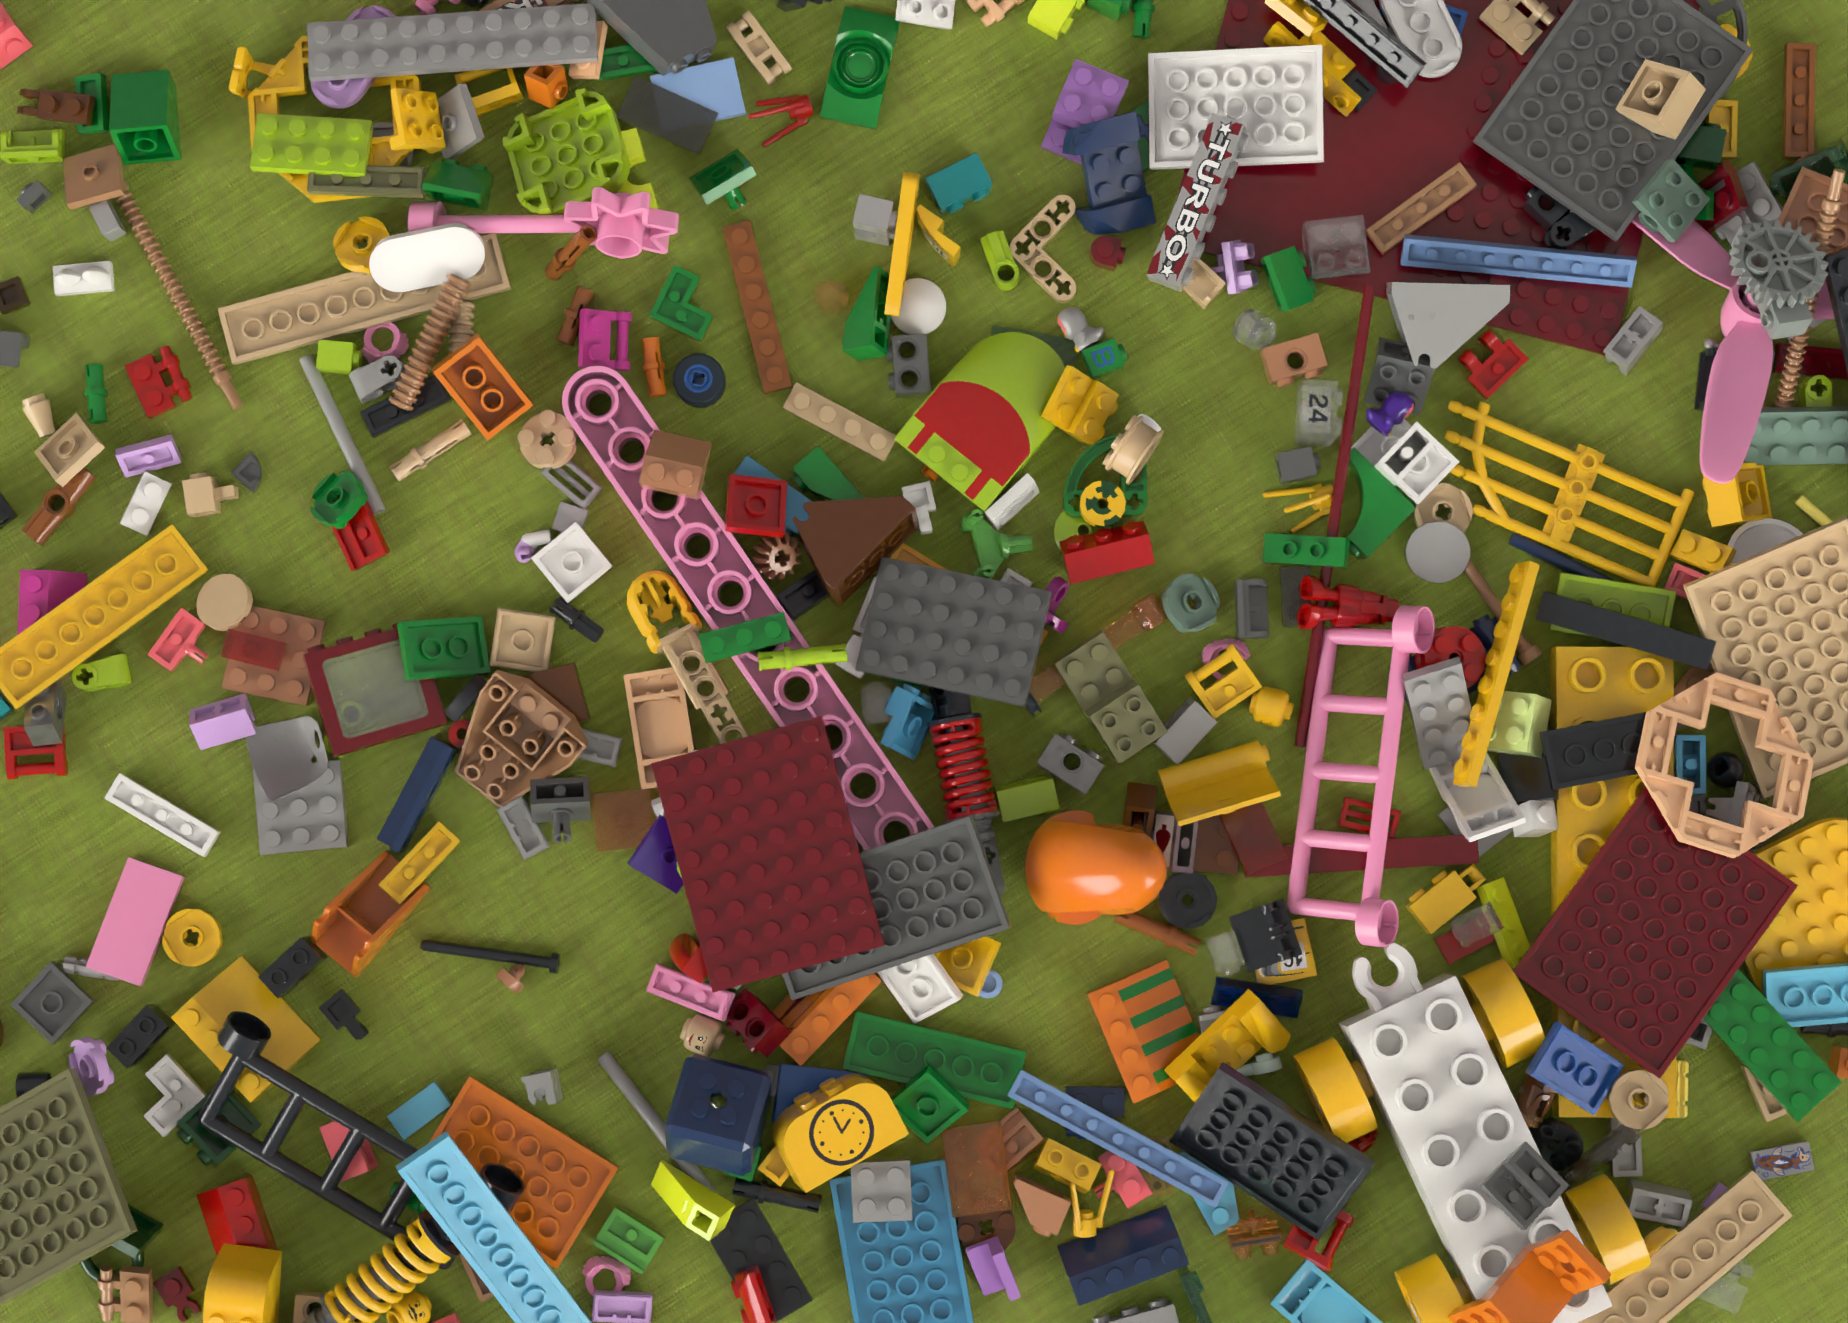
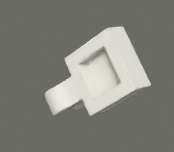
M930 481L902 487L903 497L915 507L921 536L931 534L933 530L928 512L936 511V505Z

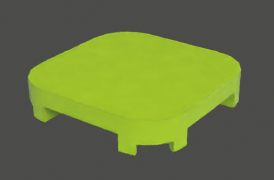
M586 88L575 90V98L558 104L553 109L549 108L528 118L524 113H521L514 118L516 123L509 130L507 137H503V147L508 152L519 193L516 196L530 214L564 215L566 202H591L594 187H601L611 193H615L627 181L630 172L628 154L616 113L603 95L589 92Z

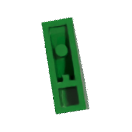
M880 266L873 267L844 327L842 351L858 362L887 356L891 315H885L884 313L889 273Z
M819 446L792 467L793 472L796 474L792 479L802 491L808 488L812 494L826 500L863 498Z

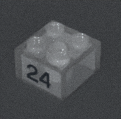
M1302 380L1296 388L1295 445L1330 446L1337 439V436L1341 435L1342 420L1337 418V410L1339 406H1342L1343 392L1342 389H1338V381Z

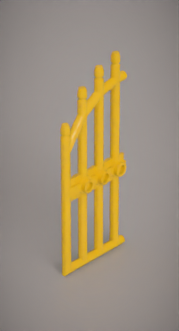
M1450 400L1447 407L1450 411L1456 414L1460 413L1461 416L1475 421L1472 439L1464 435L1460 436L1459 433L1447 430L1444 436L1447 441L1453 444L1457 443L1458 446L1468 449L1472 453L1475 471L1468 468L1465 469L1464 466L1457 464L1450 472L1455 476H1461L1463 479L1479 485L1491 507L1488 510L1482 505L1474 504L1473 514L1481 518L1484 517L1485 520L1633 583L1656 587L1695 492L1684 488L1681 496H1678L1603 464L1605 454L1593 448L1578 444L1576 450L1572 451L1488 415L1490 405L1480 402L1476 410L1467 405L1463 406L1460 402ZM1485 426L1569 461L1570 464L1564 478L1483 444ZM1484 457L1559 488L1554 503H1548L1489 478ZM1597 474L1675 506L1676 509L1670 523L1591 490ZM1496 493L1547 514L1548 517L1542 531L1510 518ZM1586 501L1595 503L1665 533L1659 549L1581 517L1580 515ZM1575 527L1653 559L1654 561L1648 576L1569 543Z

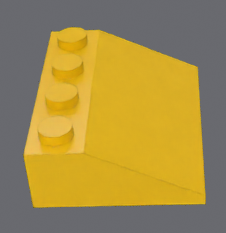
M243 955L196 993L171 1018L218 1069L223 1072L232 1054L226 1051L218 1042V1032L231 1012L242 1011L252 1014L261 1019L271 1031V1037L261 1056L289 1071L322 1039L283 998H277L258 978L260 973ZM247 1068L244 1069L235 1085L250 1103L259 1100L274 1086V1084Z

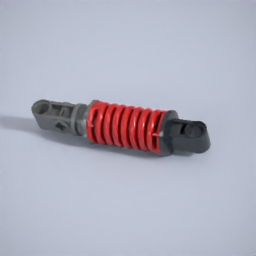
M929 687L936 719L928 722L927 726L930 729L931 738H933L932 744L940 747L934 751V756L939 758L936 766L938 769H942L938 773V777L941 780H945L940 784V788L943 791H948L942 795L943 801L948 802L944 806L945 823L972 814L986 855L991 854V857H987L1000 896H1002L1005 890V882L1002 877L999 852L995 840L997 834L992 829L993 825L991 824V819L999 816L1000 811H998L996 800H993L995 793L993 791H985L993 786L992 780H983L991 775V770L988 768L981 769L989 764V759L986 757L979 758L987 753V749L985 747H977L985 742L983 736H976L983 731L982 713L972 712L969 695Z

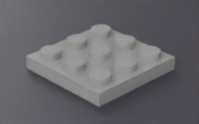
M341 760L328 761L325 773L311 785L273 802L265 794L253 768L260 855L349 847Z

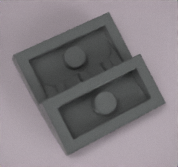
M1524 1142L1479 1187L1521 1230H1526L1545 1208L1550 1207L1569 1185L1527 1142Z

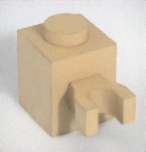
M208 473L191 474L190 479L182 480L187 515L193 518L222 513L220 501L239 499L237 486L227 485L218 487L217 479L208 476Z

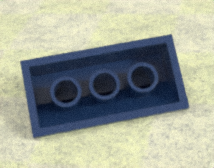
M1167 1205L1098 1230L1097 1235L1094 1237H1079L1057 1246L1079 1306L1190 1265Z

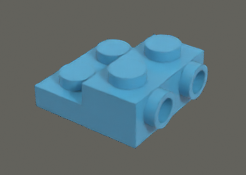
M904 684L902 688L896 686L894 692L887 699L884 713L890 715L892 719L885 727L880 743L915 760L930 730L927 723L935 719L934 707L930 703L932 698L907 684Z

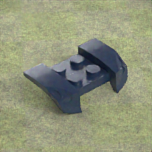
M1136 111L1081 125L1067 130L1065 134L1063 153L1074 156L1080 155L1090 207L1075 208V214L1084 229L1095 235L1122 233L1156 223L1152 198L1146 192L1137 140L1141 138Z

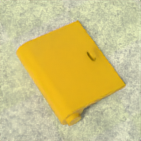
M1258 740L1157 770L1163 793L1178 826L1219 814L1231 813L1236 809L1281 796L1280 790L1266 766V762L1270 761L1267 747L1265 744L1260 745Z

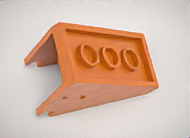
M384 851L325 907L324 913L313 922L311 941L355 978L362 973L432 888L423 881L399 906L378 887V884L400 862L389 851Z

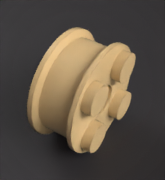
M1133 415L1125 427L1127 431L1124 434L1119 433L1110 447L1112 448L1102 463L1106 466L1105 469L1107 471L1112 468L1126 477L1128 485L1144 467L1164 434V430L1161 429L1157 432L1145 424L1143 416L1137 417Z

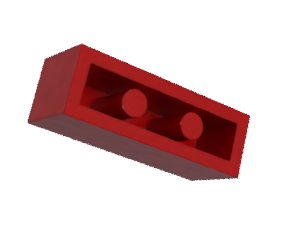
M1131 521L1120 527L1102 528L1095 533L1083 536L1073 535L1067 538V540L1059 541L1065 571L1070 584L1155 564L1149 532L1144 521Z

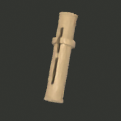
M460 419L417 449L415 447L410 450L411 453L389 467L400 482L419 468H426V464L432 461V459L472 435L464 421Z

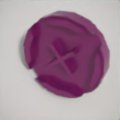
M1057 576L1045 589L1052 593L1045 623L1053 626L1054 630L1064 633L1070 624L1054 613L1065 597L1069 583Z

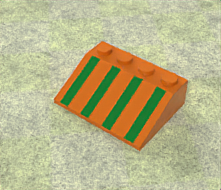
M1167 959L1087 992L1089 1002L1133 1104L1176 1085L1177 1083L1164 1069L1193 1043L1199 1035Z

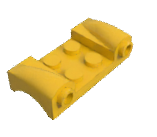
M1248 989L1164 1071L1195 1103L1222 1062L1237 1070L1262 1047L1271 1054L1282 1051L1290 1040V1033L1266 1005Z

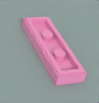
M660 964L655 965L646 990L721 1021L726 1020L735 993L727 990L713 993L711 984L704 981L700 984L688 975Z

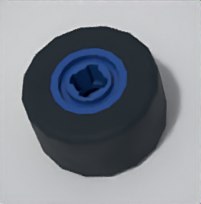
M692 354L684 357L677 364L673 373V385L678 396L686 404L695 408H706L715 404L722 397L726 388V377L721 365L713 357L706 354Z

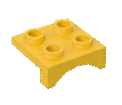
M403 88L391 89L398 135L390 138L391 150L424 149L428 154H433L446 149L436 93Z

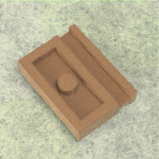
M1016 1107L979 1139L973 1147L998 1177L1002 1179L1039 1147L1045 1139Z

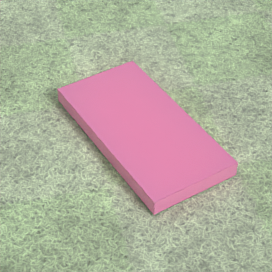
M128 857L86 968L143 987L165 930V925L170 917L185 877Z

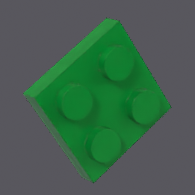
M930 1066L890 1097L902 1121L926 1144L969 1111L970 1106Z

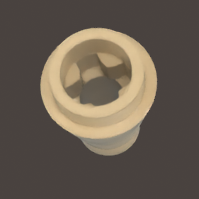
M44 393L22 400L24 406L22 410L37 431L39 438L56 432L50 399H46Z

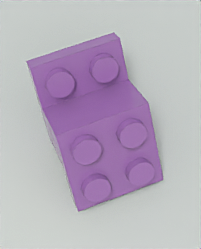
M1075 59L1054 108L1052 121L1042 142L1041 149L1082 165L1080 155L1074 156L1063 153L1066 131L1116 116L1129 80Z

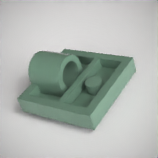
M1672 158L1667 159L1632 203L1641 211L1638 215L1640 222L1649 230L1660 232L1670 243L1677 241L1710 198Z

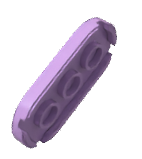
M370 5L371 7L356 9L346 20L395 17V15L385 7ZM377 77L311 82V88L316 98L322 104L331 108L342 109L350 107L361 100Z

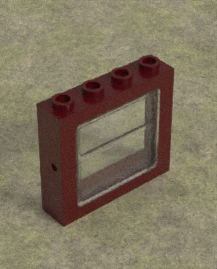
M398 623L392 625V630L382 632L381 628L365 632V637L353 640V636L344 637L336 640L337 645L325 648L324 644L308 648V653L303 654L305 668L333 758L445 726L447 723L435 680L405 681L397 628Z

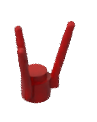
M807 94L756 101L755 105L758 107L786 105L751 113L748 115L749 119L785 111L788 112L790 120L796 118L795 122L762 143L763 147H767L797 127L808 124L807 117L814 114Z

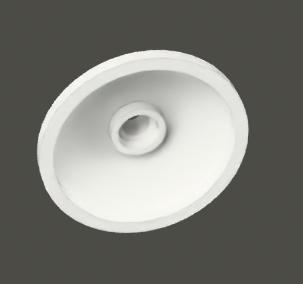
M1764 518V520L1748 522L1739 527L1729 540L1727 546L1733 547L1737 551L1731 564L1798 537L1803 533L1791 524L1777 519Z

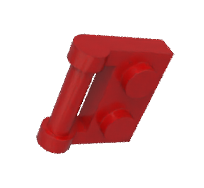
M23 726L3 727L5 767L8 780L18 779L19 776L56 773L57 776H66L68 774L65 728L62 743L33 746ZM54 753L55 762L19 765L17 763V756Z
M1342 1210L1335 1217L1337 1224L1322 1254L1314 1251L1319 1240L1294 1224L1282 1246L1314 1263L1318 1268L1329 1272L1333 1265L1332 1259L1347 1228L1352 1227L1355 1219Z

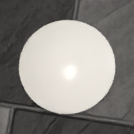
M922 278L906 280L899 317L891 316V319L905 334H928L943 322L946 313L944 294L936 284Z

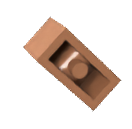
M1318 332L1263 348L1260 352L1269 386L1277 384L1278 388L1294 384V379L1305 376L1306 380L1323 375L1322 370H1325L1328 366ZM1291 355L1298 356L1302 361V366L1298 369L1291 368L1287 363V357Z

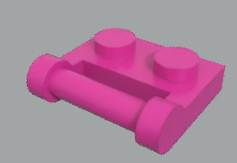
M581 309L578 367L604 366L615 371H630L628 332L629 323L632 322V313ZM611 322H617L616 360H610Z

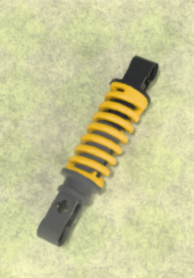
M423 1210L419 1214L418 1219L407 1226L406 1231L409 1237L398 1233L394 1237L396 1246L386 1243L382 1247L384 1256L379 1253L371 1255L370 1262L372 1266L368 1263L360 1264L358 1267L360 1275L354 1272L347 1275L346 1281L348 1285L339 1282L335 1285L334 1291L331 1289L321 1294L320 1302L322 1307L313 1310L309 1314V1318L303 1323H373L379 1318L380 1313H385L391 1308L392 1303H398L403 1298L404 1293H410L415 1288L416 1283H422L427 1279L429 1273L437 1271L440 1263L444 1264L451 1258L457 1257L460 1251L430 1212Z

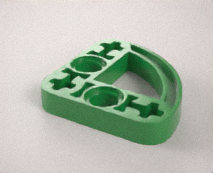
M1119 434L1095 443L1074 464L1067 478L1063 493V509L1068 516L1083 518L1080 510L1074 511V507L1069 506L1068 503L1072 502L1074 497H1078V500H1080L1084 490H1077V486L1082 474L1094 460L1111 451L1112 448L1110 447ZM1146 464L1140 471L1141 479L1138 482H1131L1128 485L1126 477L1119 473L1120 489L1124 493L1126 502L1130 501L1132 496H1135L1136 501L1142 503V505H1138L1136 510H1132L1131 505H1126L1121 518L1138 517L1143 514L1147 507Z

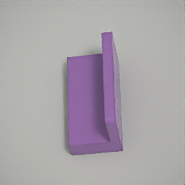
M998 1235L965 1249L983 1295L986 1296L1005 1288L1010 1301L1021 1297Z

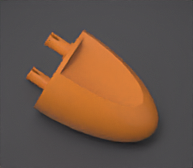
M1080 810L1063 811L1046 820L1035 832L1029 844L1025 861L1026 882L1035 904L1042 912H1047L1051 919L1071 925L1091 922L1102 914H1129L1143 909L1162 890L1167 873L1163 853L1146 833L1125 825H1098L1094 822L1092 813Z

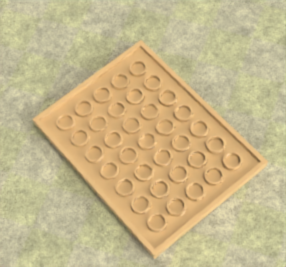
M1843 517L1683 585L1701 636L1717 641L1711 658L1714 672L1772 691L1777 699L1775 701L1783 716H1787L1798 734V737H1796L1804 752L1808 751L1814 761L1811 779L1848 763V518ZM1728 709L1756 788H1758V793L1761 794L1763 799L1774 795L1781 755L1755 747L1760 719Z

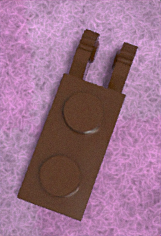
M32 89L20 90V95L24 98L39 99L37 109L28 106H18V114L33 116L41 120L91 126L95 104L94 96L40 89V91Z

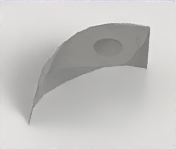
M310 716L257 726L256 734L245 737L256 775L265 794L272 802L311 785L327 770L328 758L320 726ZM315 730L317 731L318 736H319V741H320V747H319V748H318V746H317V744H316V740H315ZM314 755L317 758L316 763H312L311 761Z

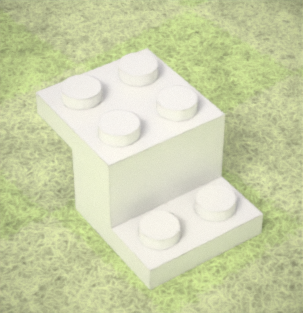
M1405 419L1403 423L1393 426L1389 437L1380 434L1371 426L1351 447V450L1355 447L1394 486L1397 485L1417 505L1460 462L1418 422L1411 426Z

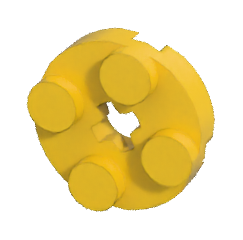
M366 216L358 217L360 221L353 223L348 221L337 230L333 239V247L343 267L354 272L371 274L369 267L370 255L376 244L381 239L390 236L385 225L378 219ZM365 240H368V245L365 248H358V242L363 243Z
M184 909L175 913L167 921L164 935L162 936L163 948L168 957L184 966L196 967L210 962L223 945L222 929L219 922L212 914L203 909ZM189 930L199 933L200 937H198L196 945L194 943H187L185 940L189 936L187 933Z

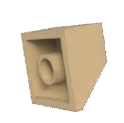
M1645 59L1617 105L1616 110L1651 132L1676 140L1706 89L1690 71Z

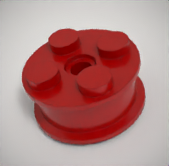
M1459 626L1436 628L1430 649L1424 654L1415 653L1417 669L1449 660V657L1450 659L1459 657L1467 688L1479 680L1486 663L1485 650L1480 639L1472 631Z

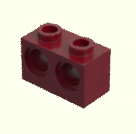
M746 987L732 1001L727 1015L729 1022L726 1026L736 1036L739 1037L741 1034L744 1036L745 1039L742 1043L752 1053L755 1054L759 1051L768 1058L792 1032L758 996Z

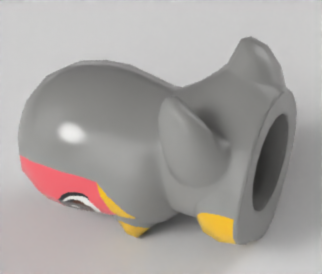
M1070 306L1059 313L1057 318L1058 325L1064 332V337L1074 341V348L1077 353H1082V350L1092 347L1102 340L1103 327L1094 328L1089 326L1084 313L1079 308Z

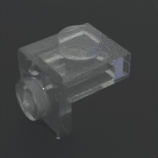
M1490 902L1467 911L1450 922L1453 934L1463 948L1504 928Z

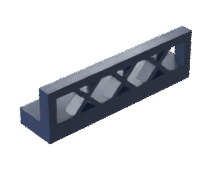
M430 737L377 840L389 845L390 849L396 852L404 853L458 751L456 748L435 737Z

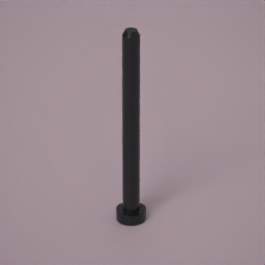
M427 939L421 941L420 948L423 951L549 968V973L554 974L558 973L561 955L558 953H552L551 957Z

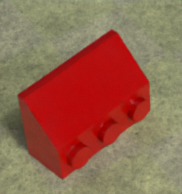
M253 1175L196 1195L216 1255H218L223 1243L278 1250Z

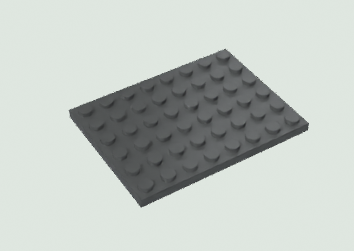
M1573 0L1473 142L1616 242L1639 211L1632 203L1634 198L1667 159L1673 158L1675 160L1753 49L1683 0ZM1645 59L1690 71L1706 89L1676 140L1653 133L1616 110L1617 105Z

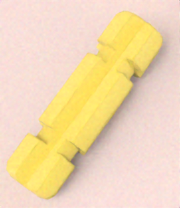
M1676 1060L1677 1118H1685L1688 1113V1106L1685 1105V1101H1688V1078L1686 1073L1689 1072V1063L1685 1060Z

